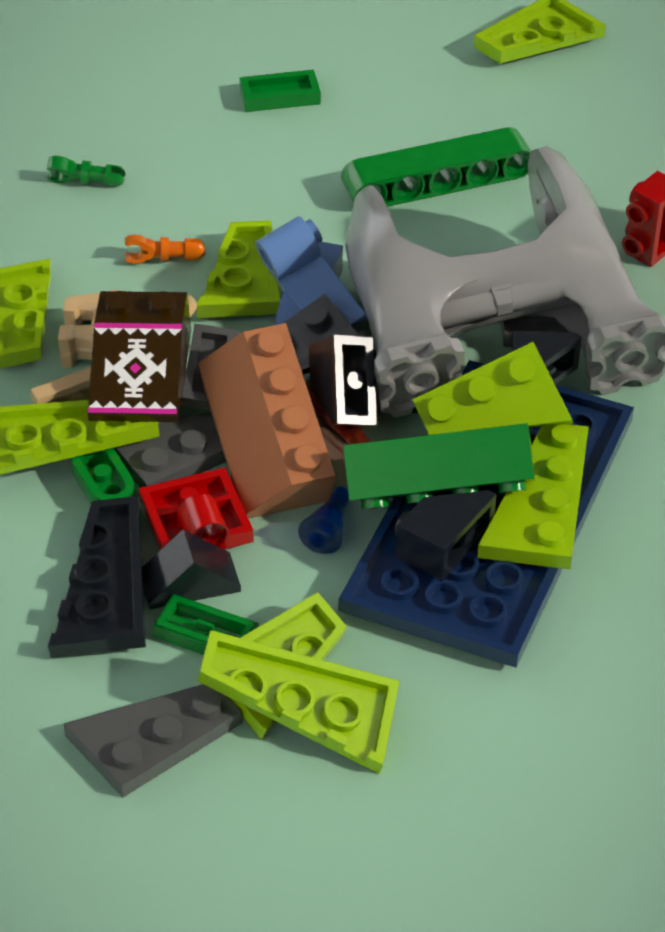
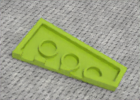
M89 400L0 406V475L160 437L159 422L89 421Z
M571 424L541 426L531 445L535 481L526 482L525 491L505 494L478 545L477 558L571 569L588 426Z

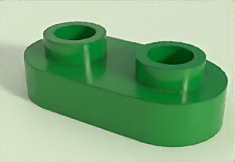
M114 448L71 458L72 473L90 503L98 500L135 496L134 480Z

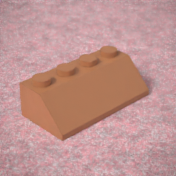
M286 323L243 331L198 362L197 368L231 480L248 519L330 501L336 475Z

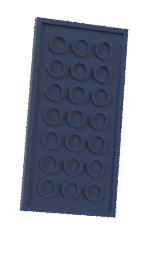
M469 360L462 375L485 364ZM555 385L573 420L571 425L589 427L574 538L575 544L631 424L634 407ZM541 426L532 427L533 429L530 430L531 445ZM498 485L480 487V491L489 490L496 494V513L506 493H499ZM452 491L436 492L434 496L452 494ZM406 496L394 497L339 597L338 611L517 668L562 569L477 558L479 541L451 573L441 581L396 557L397 536L394 534L395 525L403 512L406 510L411 511L417 504H407Z

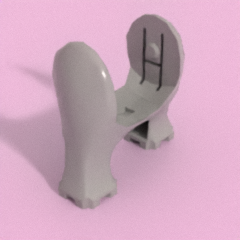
M544 146L530 151L529 189L540 236L535 240L492 252L448 257L414 244L397 234L391 214L381 194L374 186L365 187L357 193L354 198L345 247L350 274L355 289L363 303L374 337L376 359L374 360L376 400L381 413H391L394 418L409 415L415 407L412 399L462 376L461 365L465 363L464 350L460 340L451 338L452 336L524 316L541 315L553 317L569 332H576L582 337L581 348L583 349L585 359V379L590 390H599L602 395L618 392L622 384L630 380H639L642 385L658 382L662 375L665 374V317L640 301L590 189L560 152Z

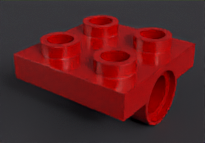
M225 467L138 488L140 504L159 550L166 546L183 529L224 550L254 542L252 525Z

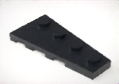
M131 496L92 501L79 542L80 553L77 563L72 565L68 578L70 586L66 599L61 601L57 614L59 622L56 632L51 634L48 643L51 658L146 647L141 523L138 497Z

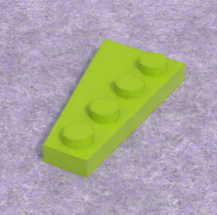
M210 630L197 679L198 682L378 774L380 773L384 764L399 680Z

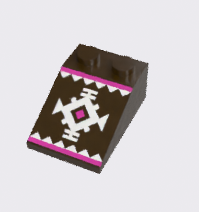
M100 291L94 321L88 403L89 421L178 422L191 338L187 292Z

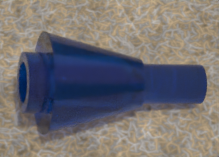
M342 486L335 488L329 501L300 523L298 529L299 537L302 543L313 552L330 554L340 548L343 537L344 509L349 502L347 488Z

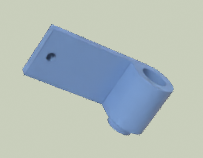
M297 216L255 241L256 250L264 265L298 311H301L323 294H326L352 327L367 320L366 313L321 256L318 243L323 239L319 229L311 219L304 221L300 216Z

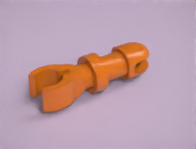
M128 235L125 237V245L127 247L131 245L141 247V250L137 253L127 251L124 254L125 261L132 264L143 263L154 257L160 258V262H168L169 258H184L185 261H196L205 255L204 243L196 238H185L184 241H169L168 237H160V241H153L141 235Z

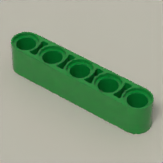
M507 127L358 158L345 165L341 172V180L353 203L355 196L363 188L374 186L381 194L386 206L389 207L522 178L528 174V161L531 149L517 129Z

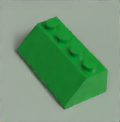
M528 423L343 445L349 501L361 502L362 510L389 507L388 498L406 496L407 504H417L424 497L434 496L436 492L452 491V494L480 491V487L498 485L499 493L525 491L526 482L535 481Z

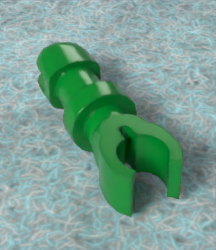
M50 156L46 168L49 171L47 180L55 183H66L78 179L80 184L89 185L90 181L104 182L105 186L115 187L124 183L126 175L125 170L118 165L94 166L91 161L85 160L82 161V164H77L75 161L63 156Z

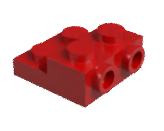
M658 170L645 181L638 182L632 189L629 196L630 204L626 207V215L629 221L625 228L626 236L622 239V247L625 253L649 267H652L665 256V174Z

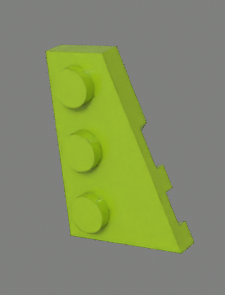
M537 0L475 34L474 48L502 64L605 37L606 24L566 0Z
M271 220L230 223L219 249L218 261L214 271H210L206 281L207 288L205 293L198 300L196 308L197 318L277 314L280 303L279 284L264 265L255 247V241L272 232Z
M51 258L0 268V368L42 359L52 273Z

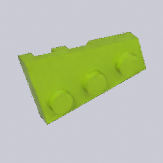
M534 342L412 399L429 435L528 423L530 430L533 429L532 427L573 424V420Z
M317 592L241 638L325 660L344 636L347 626ZM229 698L242 711V717L262 740L276 721Z

